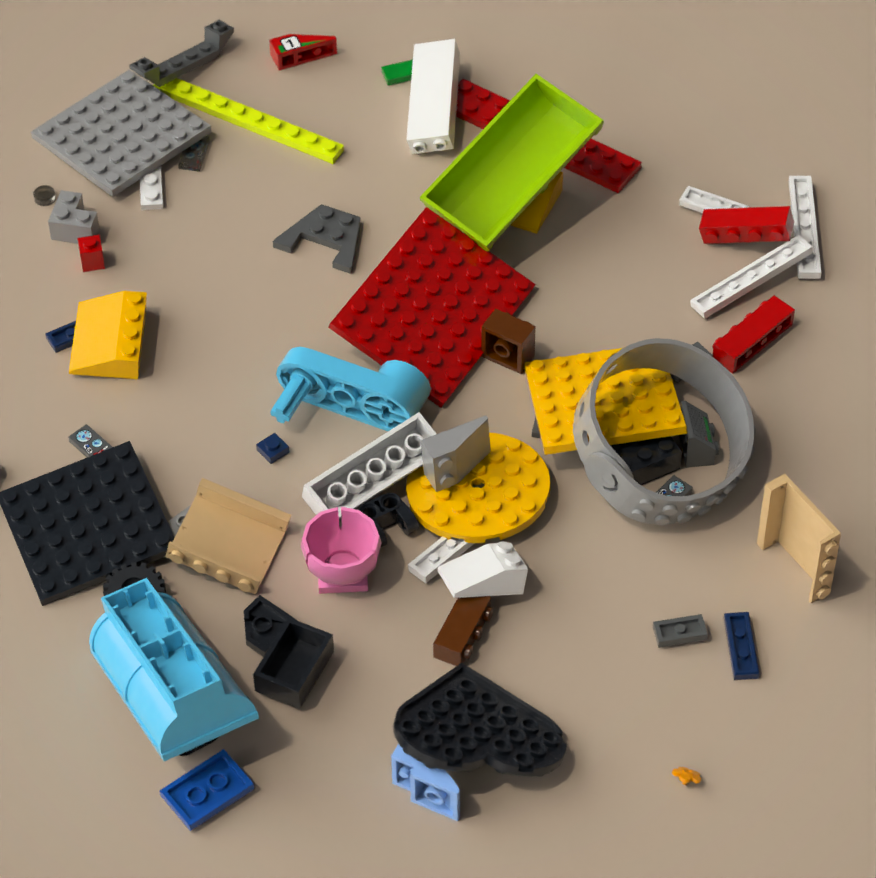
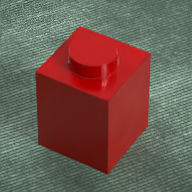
M100 235L77 238L83 272L105 269Z

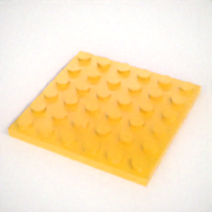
M623 348L533 360L524 364L545 455L577 450L573 436L574 413L577 404L602 365ZM630 369L617 373L598 385L595 400L596 417L602 434L609 445L687 434L685 420L670 373L657 369Z

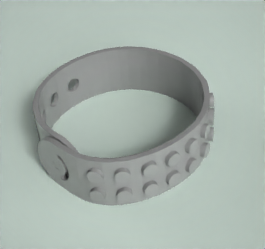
M654 338L638 341L612 355L602 365L585 390L574 413V442L579 457L585 466V472L589 481L616 510L642 523L656 525L676 522L684 523L698 514L699 516L706 514L712 509V504L716 503L719 505L728 496L727 494L735 488L739 479L743 478L749 468L746 464L748 460H751L755 447H753L755 426L751 407L737 380L711 355L691 344L678 340ZM637 368L657 369L671 373L692 385L713 405L724 424L730 450V460L725 480L709 490L689 496L661 495L638 484L634 480L628 465L608 444L602 434L595 411L598 385L617 373Z

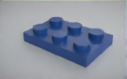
M223 749L162 788L160 796L189 831H192L254 790V783Z

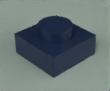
M276 433L256 444V450L270 464L290 453L289 446Z

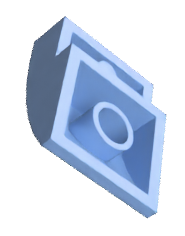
M398 743L391 755L392 784L410 791L411 802L458 821L460 818V789L446 770L426 767L424 763L406 754Z

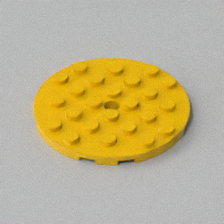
M489 432L491 452L458 484L436 492L424 475L423 466L410 473L406 483L410 510L422 526L448 540L453 537L465 539V542L485 543V539L499 537L502 540L523 531L537 520L545 509L548 497H550V476L542 457L532 447L516 438ZM481 483H484V486L482 488H473V484L479 485Z

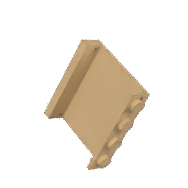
M783 474L765 484L757 545L764 550L779 542L812 578L809 602L813 603L818 599H824L831 592L841 532L786 474Z
M202 478L198 485L196 496L173 542L168 544L166 557L177 564L191 567L198 573H205L220 582L229 583L244 592L256 595L287 531L291 514Z

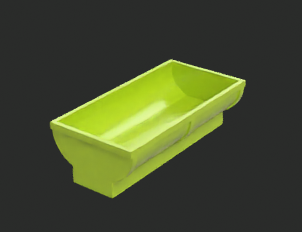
M535 74L419 197L420 201L466 234L483 250L489 252L495 241L532 201L548 188V184L583 146L602 130L604 120L544 78Z

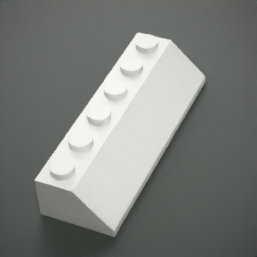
M418 412L306 483L303 487L302 498L315 515L321 511L338 507L340 519L342 518L341 507L356 509L423 466L421 440L436 435V432Z

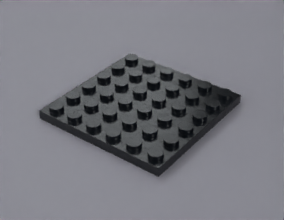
M130 441L0 492V506L42 606L106 581V577L108 575L113 577L112 571L115 568L120 571L123 564L131 567V563L136 562L137 566H141V563L149 564L166 557L168 544L173 542L175 538Z

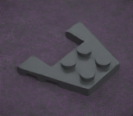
M321 204L273 240V248L292 253L298 242L303 238L338 250V254L332 261L333 268L351 274L361 226V217Z

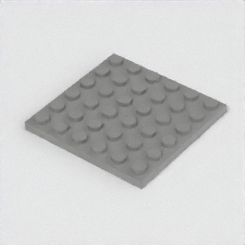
M129 69L31 131V135L38 143L114 197L210 134L212 130L211 125Z

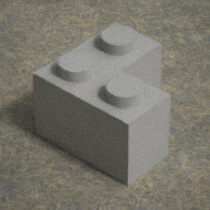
M61 190L48 220L51 240L78 244L77 238L98 235L100 228L97 212L84 209L82 193Z

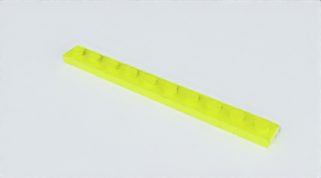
M176 78L161 87L153 84L154 87L175 101L331 164H334L344 152L343 144Z

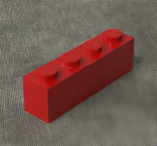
M790 206L704 209L699 230L704 244L790 241L794 218Z
M773 295L769 300L763 301L753 313H748L738 325L732 326L729 332L722 338L719 337L715 340L712 346L713 358L719 361L729 372L735 373L793 325L795 309Z

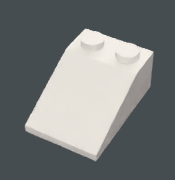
M501 541L486 544L438 566L437 571L454 598L523 594L528 568L511 542Z

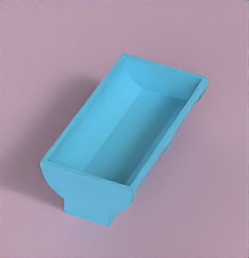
M147 578L101 597L105 613L96 621L91 630L89 638L90 651L163 761H167L259 719L258 712L252 701L242 692L220 662L215 651L206 643L174 597L166 593L157 592Z

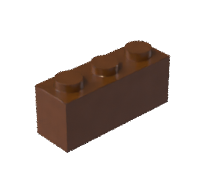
M490 596L457 598L433 643V658L455 666L461 662L464 663L465 659H470L475 640H480L485 621L489 622L493 615L494 609L491 607Z

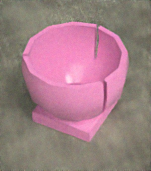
M338 507L321 511L306 524L301 549L309 571L318 577L319 594L368 591L367 575L376 567L381 540L374 521L360 510L341 507V527L339 525Z

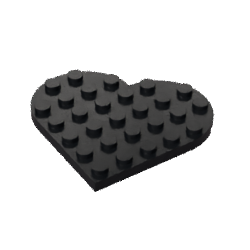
M462 662L404 702L398 708L393 723L394 736L403 751L431 769L473 771L487 764L501 774L542 777L559 767L567 747L562 738V730L551 718Z

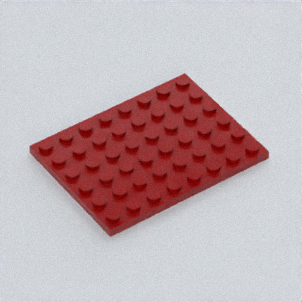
M425 207L331 321L328 328L381 366L391 360H399L415 366L426 376L430 383L431 391L427 399L442 408L482 356L481 328L495 309L513 316L536 284L490 251L483 250L466 234L428 207Z

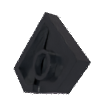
M259 595L244 610L246 645L264 657L288 617L294 620L297 619Z

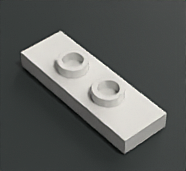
M687 186L679 200L680 206L703 213L704 209L749 208L747 205L691 186Z

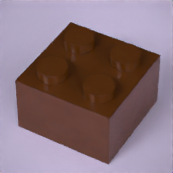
M495 309L481 328V351H483L481 357L522 374L525 370L524 364L531 362L535 357L536 326L518 319L509 313Z

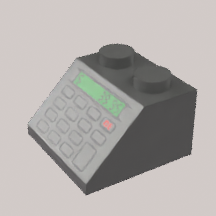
M681 401L680 407L685 420L687 434L679 435L686 468L714 465L715 455H719L718 441L713 440L715 436L714 424L709 423L706 412L687 401Z

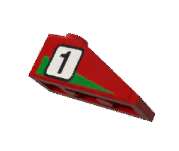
M287 34L269 39L270 55L279 71L337 54V38L335 36Z

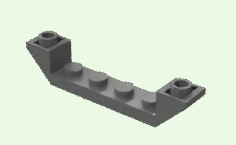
M217 20L205 26L203 42L160 64H156L144 57L130 64L129 68L156 86L161 87L219 57L232 36L234 28L224 21Z

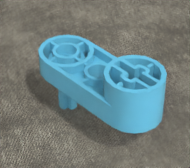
M295 347L287 352L277 368L276 376L284 391L270 413L271 416L276 417L278 422L284 424L285 421H290L301 402L304 401L382 430L390 431L421 410L430 395L431 387L428 379L420 370L403 361H387L376 372L310 348Z

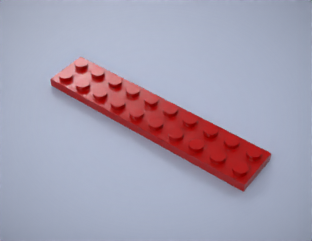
M462 78L458 83L456 117L484 129L510 100ZM591 138L564 168L619 194L641 169L642 162Z

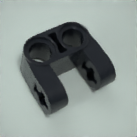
M395 493L383 494L359 508L362 513L374 521L380 536L381 547L387 545V538L383 532L385 528L397 523L406 535L419 529L416 517Z

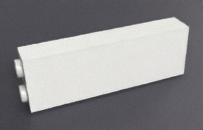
M455 39L414 44L407 143L412 154L454 149L460 51Z

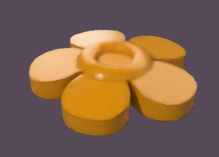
M678 767V769H673L672 771L674 776L680 777L679 779L683 781L682 784L687 785L690 781L694 783L701 782L700 773L695 770Z

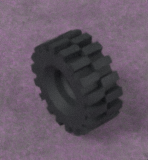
M132 562L131 567L123 564L121 565V570L118 571L115 568L112 571L113 577L108 575L106 583L103 584V595L106 596L147 578L157 592L166 593L162 574L160 572L156 573V568L153 566L148 569L146 563H141V566H137L136 562Z

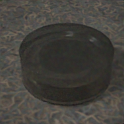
M42 185L33 192L34 201L37 205L49 206L56 200L55 190L51 186Z

